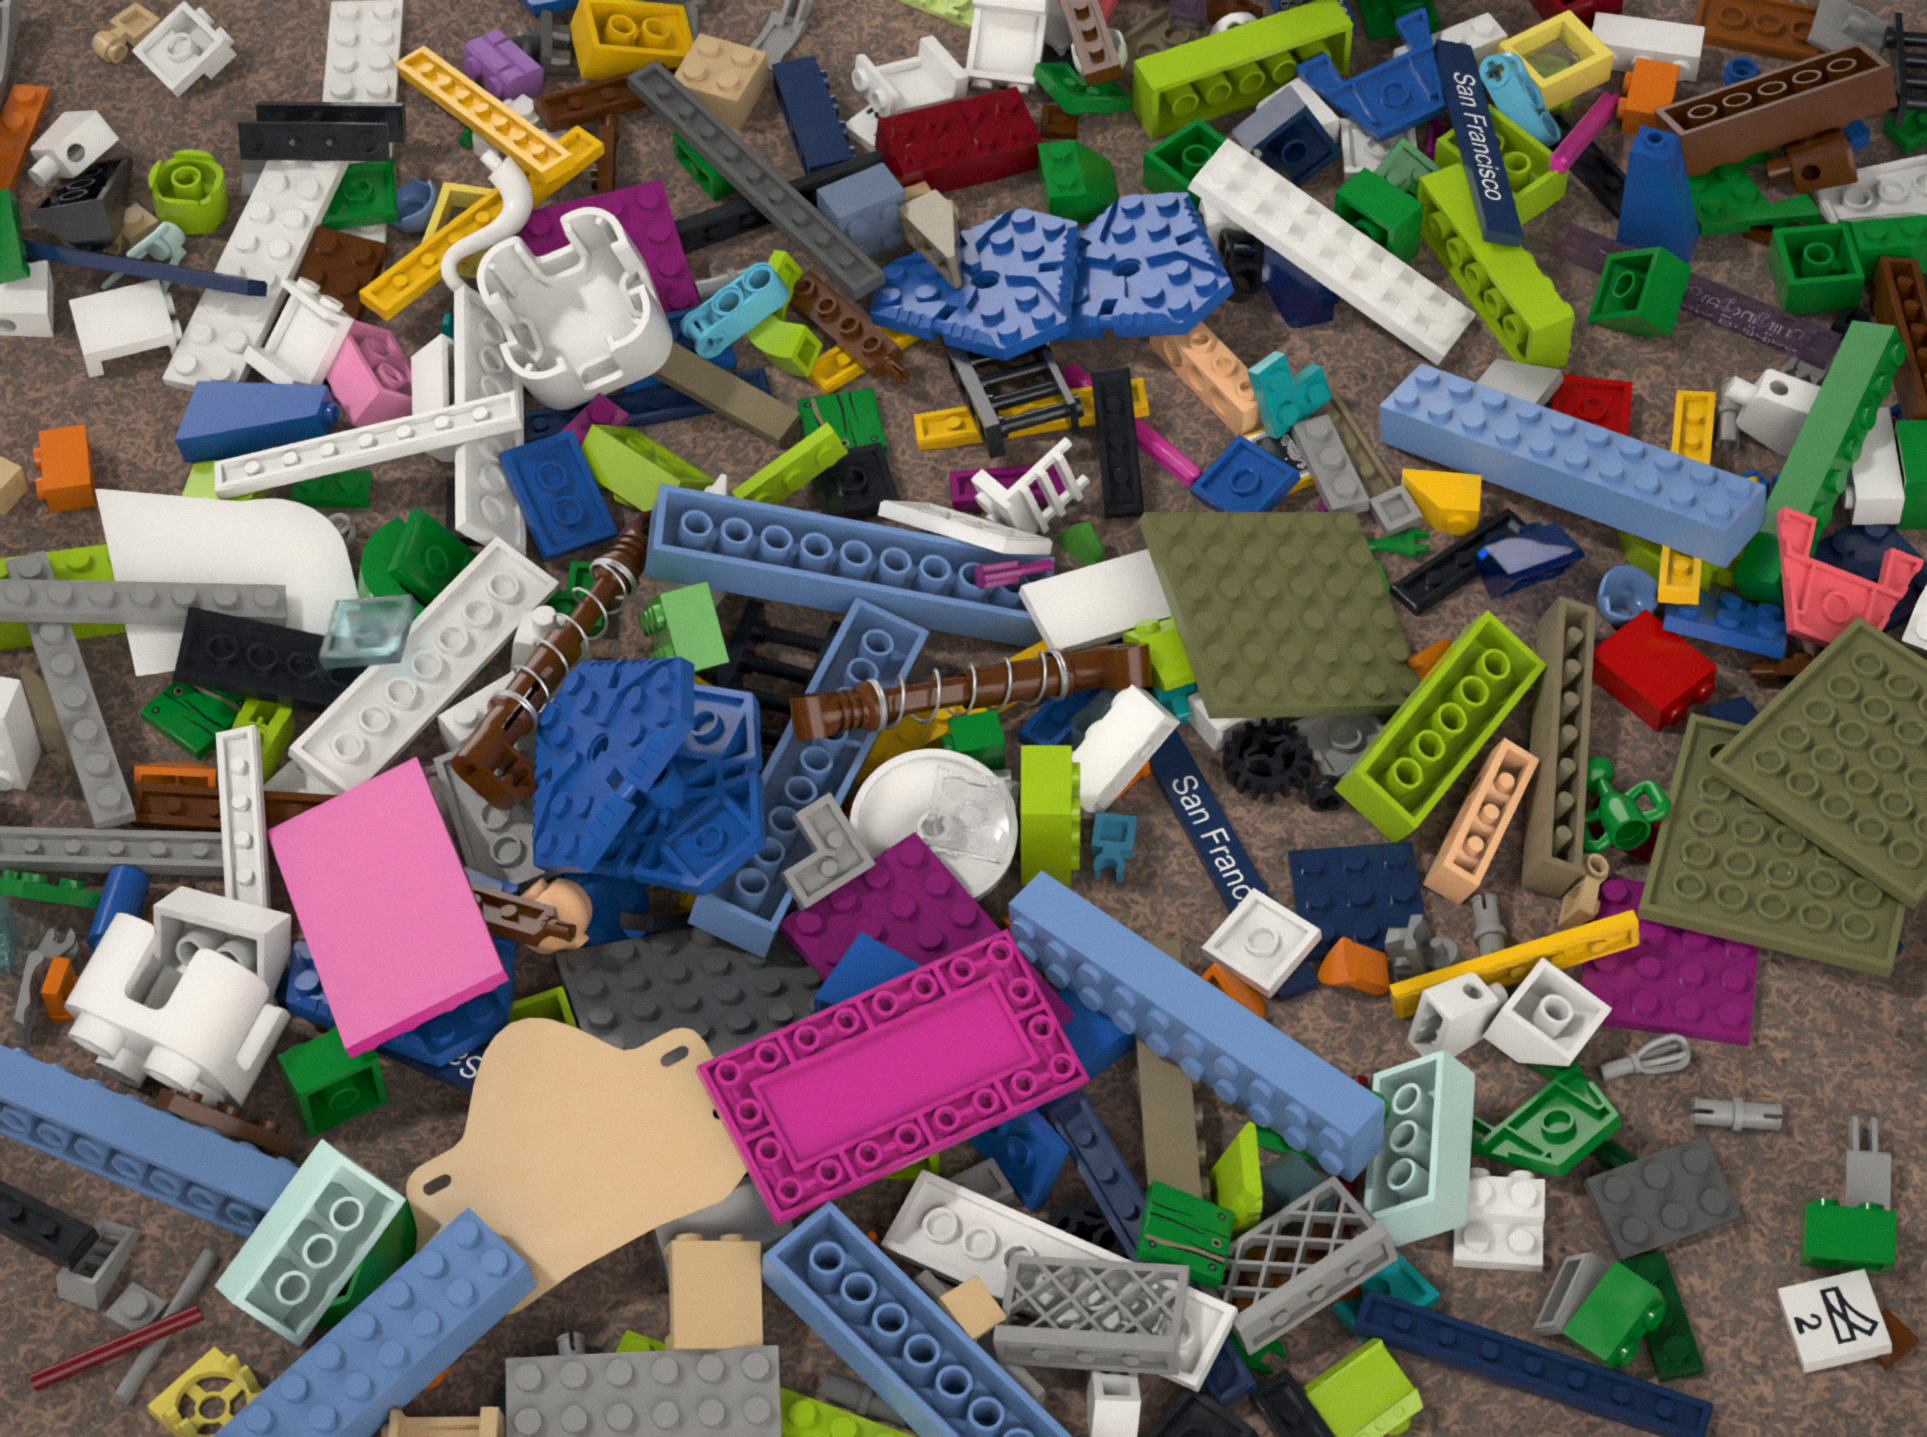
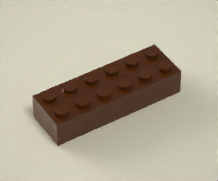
M1860 41L1656 109L1654 113L1657 129L1678 135L1686 174L1688 176H1699L1710 172L1711 168L1726 163H1740L1747 156L1759 152H1772L1779 149L1781 145L1795 140L1804 141L1811 139L1816 133L1828 129L1844 128L1850 122L1864 117L1880 116L1885 110L1897 107L1891 65Z

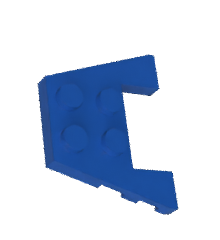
M1425 7L1395 20V30L1409 52L1346 81L1342 80L1325 52L1297 65V76L1377 143H1382L1444 114L1445 102Z

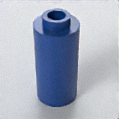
M117 865L110 869L87 938V945L93 950V953L116 913H125L139 918L150 886V878L142 870L128 865Z

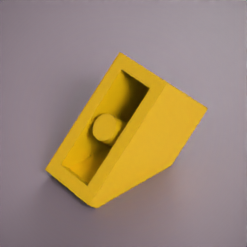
M1402 469L1401 485L1404 484L1423 515L1422 518L1436 531L1448 532L1454 536H1463L1477 529L1482 475Z

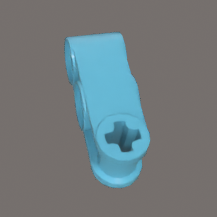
M1504 52L1499 55L1487 56L1480 65L1479 74L1495 104V108L1547 148L1560 141V129L1545 106L1541 92L1533 83L1519 55L1513 52ZM1504 66L1505 70H1503L1500 74L1499 70L1502 69V67Z
M764 262L755 263L727 286L719 289L699 307L688 312L680 323L681 332L684 336L693 340L696 353L704 359L714 358L743 334L751 331L755 325L771 313L780 309L789 298V290L770 264ZM695 321L700 324L701 327L699 329L694 324ZM709 338H710V339L713 341V343H714L712 346H711V345L709 344V342L707 341Z

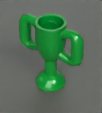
M1604 757L1589 759L1586 792L1597 793L1600 802L1598 808L1585 812L1583 851L1586 853H1600L1612 844L1617 849L1626 851L1638 848L1645 843L1650 835V824L1663 819L1670 812L1671 803L1661 785L1651 779L1645 780L1622 794L1614 791L1611 786L1615 776L1612 762ZM1646 794L1655 809L1641 811L1635 802L1642 795ZM1601 822L1605 832L1598 840L1594 839L1587 827L1588 824Z

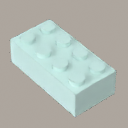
M1441 1050L1375 1073L1373 1076L1372 1091L1384 1095L1390 1104V1114L1384 1126L1383 1148L1367 1165L1364 1210L1375 1223L1380 1222L1385 1227L1395 1247L1467 1225L1475 1074L1446 1050Z
M321 1139L217 1281L215 1287L234 1305L300 1347L407 1199L379 1177Z

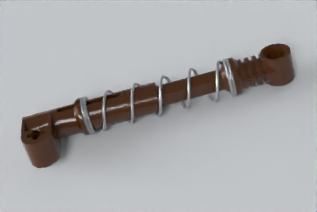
M652 510L644 511L622 528L618 535V540L609 552L598 556L589 567L590 576L594 582L589 590L581 587L572 589L573 597L578 602V605L569 616L563 613L553 614L554 624L559 629L549 630L543 639H534V651L523 665L514 666L515 676L504 690L494 692L487 704L488 712L452 758L451 766L454 772L493 807L500 810L512 809L537 790L538 787L535 786L534 780L535 767L513 746L521 736L528 735L534 730L538 724V717L541 714L539 711L545 703L546 705L550 703V696L553 692L561 690L563 684L561 686L559 684L567 676L574 665H578L580 661L586 660L589 655L588 640H596L606 633L609 622L607 615L622 611L627 604V599L632 598L640 585L639 577L645 570ZM576 590L586 593L581 601L575 594ZM614 598L623 599V603L619 608L606 612ZM604 614L605 625L601 633L594 637H586ZM557 616L566 618L562 626L556 621ZM583 640H585V654L580 660H578L582 655V648L580 644ZM530 687H531L532 689H531L530 692L527 694V696L524 698V695L527 693V691H528V690L530 689ZM497 768L501 771L498 776L494 774Z
M1125 642L1068 653L1062 649L1053 648L1046 650L1044 653L1039 651L1037 658L1010 662L1005 656L1002 663L975 667L970 662L967 669L959 671L957 677L941 679L939 671L934 668L932 671L933 681L905 685L902 675L899 674L896 678L897 687L883 689L879 682L872 678L859 682L852 689L795 695L789 697L794 739L807 740L832 736L836 732L862 728L869 733L880 732L884 729L891 730L898 725L903 715L908 714L917 722L926 724L933 720L938 709L943 708L952 716L958 717L967 715L971 710L980 708L1000 711L1006 704L1018 701L1032 706L1037 704L1042 697L1048 696L1054 701H1061L1070 698L1073 692L1089 689L1123 690L1129 688L1132 684L1142 688L1154 685L1149 643ZM1036 699V700L1031 701V702L1024 701V700ZM962 705L966 711L957 714L952 712L949 707ZM934 710L933 715L926 720L918 719L913 715V713ZM899 716L893 725L886 726L888 718Z

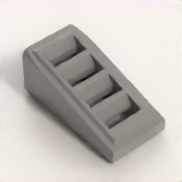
M101 1217L93 1226L96 1228L100 1238L73 1270L63 1266L56 1275L58 1296L60 1298L96 1311L107 1296L140 1237L138 1229ZM102 1236L119 1241L117 1246L100 1242ZM94 1251H97L99 1253L108 1255L107 1259H105L102 1257L92 1255V1253ZM85 1266H88L98 1271L92 1273L83 1269Z
M1592 1252L1567 1256L1534 1324L1532 1333L1540 1337L1563 1333L1562 1331L1611 1268V1265Z

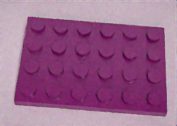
M916 832L874 858L873 861L876 865L805 910L800 911L797 909L785 917L779 927L780 932L823 982L832 973L860 932L865 933L922 966L1001 932V929ZM1023 956L1061 1028L1073 1021L1072 1010Z

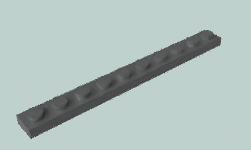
M657 60L627 77L628 88L853 300H858L885 283V272Z

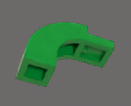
M399 517L380 527L369 538L361 556L357 581V592L362 607L361 612L364 618L381 616L377 633L389 626L394 629L395 633L406 629L426 609L410 596L395 578L387 573L406 525ZM376 619L368 620L371 627H373Z

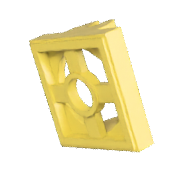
M214 1346L148 1404L147 1408L149 1413L176 1437H212L213 1435L198 1434V1431L205 1425L213 1426L220 1424L223 1427L233 1418L230 1414V1402L244 1391L246 1404L248 1405L264 1389L258 1385V1381L247 1365L243 1367L240 1365L236 1355L232 1354L226 1357ZM210 1377L233 1380L221 1392L211 1391L206 1393L196 1384L199 1380ZM185 1393L196 1404L194 1407L195 1415L190 1419L186 1417L183 1420L178 1412L181 1397ZM209 1398H220L226 1404L225 1412L218 1418L206 1419L200 1414V1407L203 1402Z

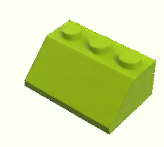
M592 424L581 446L582 453L597 486L600 488L606 487L614 492L613 498L619 503L629 507L636 506L643 512L652 510L660 483L704 491L707 486H713L716 481L713 477L634 427Z
M1172 614L1171 618L1163 621L1158 619L1140 621L1135 624L1134 630L1122 633L1124 643H1149L1154 685H1151V687L1169 691L1196 682Z

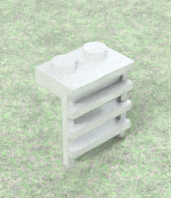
M1064 437L1008 490L983 469L972 477L971 481L978 493L974 498L980 507L988 513L985 519L1035 534L1040 530L1045 534L1050 529L1047 522L1056 514L1062 518L1067 513L1064 506L1072 499L1079 502L1084 498L1081 490L1090 483L1085 475H1081L1075 480L1064 455H1062L1072 446L1071 441ZM1052 464H1054L1066 489L1060 496H1058L1048 473L1045 471ZM1035 479L1049 505L1043 512H1041L1028 487Z

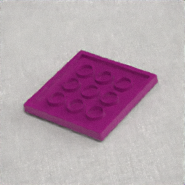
M662 180L532 210L529 220L522 230L518 232L534 256H544L571 244L560 222V218L564 214L583 207H596L606 210L615 216L642 255L664 313L700 305Z
M1607 877L1599 886L1597 899L1600 900L1599 910L1594 919L1589 920L1588 923L1630 910H1634L1637 917L1645 882ZM1637 918L1639 921L1638 946L1583 962L1581 986L1612 1008L1600 1025L1666 1035L1676 1033L1686 1038L1741 1046L1749 1045L1758 957L1757 946Z

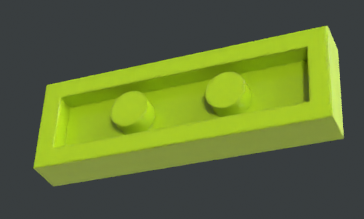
M826 422L734 489L732 493L736 498L777 505L792 493L804 487L806 483L825 469L833 466L848 451L833 428Z

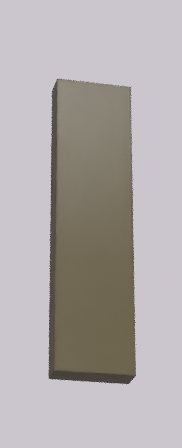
M672 342V349L667 361L658 371L651 375L777 447L781 446L800 420L799 411L675 342Z
M1333 384L1328 385L1332 399L1309 415L1308 419L1329 414L1369 499L1397 487Z

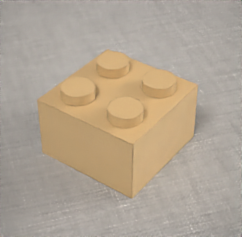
M699 33L674 77L729 128L740 130L769 81L767 52Z

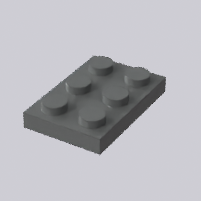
M1706 1136L1586 1178L1583 1182L1612 1252L1619 1263L1622 1259L1646 1254L1734 1222L1741 1217Z

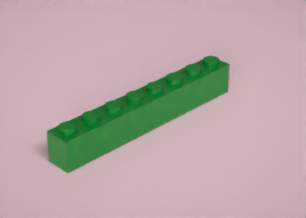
M1852 320L1766 503L1765 524L1748 542L1732 576L1744 599L1784 606L1776 519L1777 511L1784 506L1817 518L1809 553L1810 558L1814 557L1817 550V541L1823 528L1830 523L1835 502L1839 494H1842L1846 488L1848 474L1854 462L1860 458L1862 444L1866 435L1876 423L1877 412L1883 399L1890 393L1891 381L1898 366H1901L1905 360L1906 346L1902 342L1896 326Z

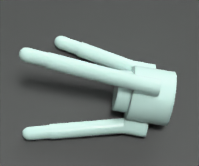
M164 221L154 232L130 249L126 255L128 258L143 259L149 253L159 261L171 258L169 264L178 266L181 259L186 255V251L181 247L185 242V235L178 226ZM114 272L101 284V288L107 289L124 274ZM162 281L161 289L163 293L167 292L171 282Z

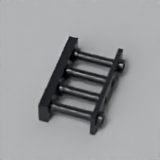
M1895 12L1892 27L1886 26L1884 34V48L1890 49V61L1897 107L1888 109V112H1894L1895 127L1903 128L1906 109L1927 111V96L1908 95V88L1927 90V75L1906 73V67L1927 68V54L1905 52L1904 46L1927 48V33L1903 31L1902 13Z
M259 101L256 104L257 121L238 122L240 160L389 162V142L404 143L407 140L405 103Z
M1050 342L1012 358L1015 359L1032 354L1035 361L985 375L982 372H978L977 369L1004 361L945 345L949 372L990 459L1006 455L1003 439L1008 438L1009 433L1058 419H1065L1073 436L1081 434L1078 418L1084 417V411L1078 394H1071L1051 354ZM1043 375L1046 381L997 396H993L992 393L988 394L990 389ZM1049 397H1054L1057 403L1004 418L1003 415L998 416V411Z
M749 599L726 650L729 662L718 668L711 685L753 693L759 702L760 708L791 715L789 698L743 687L742 679L744 675H751L752 672H757L805 685L802 694H805L838 632L841 622L833 620L826 638L823 639L771 626L770 621L765 618L764 603ZM766 641L817 653L818 657L811 670L757 656L755 650L758 643L765 644ZM761 726V743L777 746L784 732Z

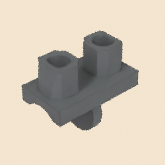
M541 10L540 27L535 31L530 27H523L520 31L513 34L511 41L531 58L533 56V60L544 69L543 81H545L547 73L566 75L570 64V52L563 50L567 49L569 43L570 26L552 23V11Z
M1411 915L1408 927L1388 928L1385 950L1388 957H1397L1395 974L1398 981L1455 965L1460 959V950L1456 942L1450 938H1433L1423 915Z

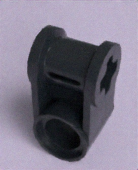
M1222 229L1218 242L1219 258L1234 289V293L1227 300L1232 303H1245L1252 299L1265 283L1264 242L1251 233H1232L1230 229ZM1237 276L1244 277L1249 282L1250 290H1245L1239 286Z

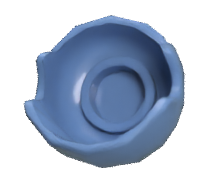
M414 177L409 184L397 188L399 221L390 222L393 227L406 233L422 232L427 229L439 197V193L431 180L425 183Z
M1632 565L1614 566L1604 575L1598 588L1597 605L1600 614L1603 615L1607 622L1621 628L1645 609L1654 615V611L1658 606L1656 601L1658 587L1656 580L1644 569ZM1621 607L1628 608L1633 613V616Z

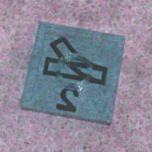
M413 595L336 600L319 654V660L323 668L401 663L417 607Z

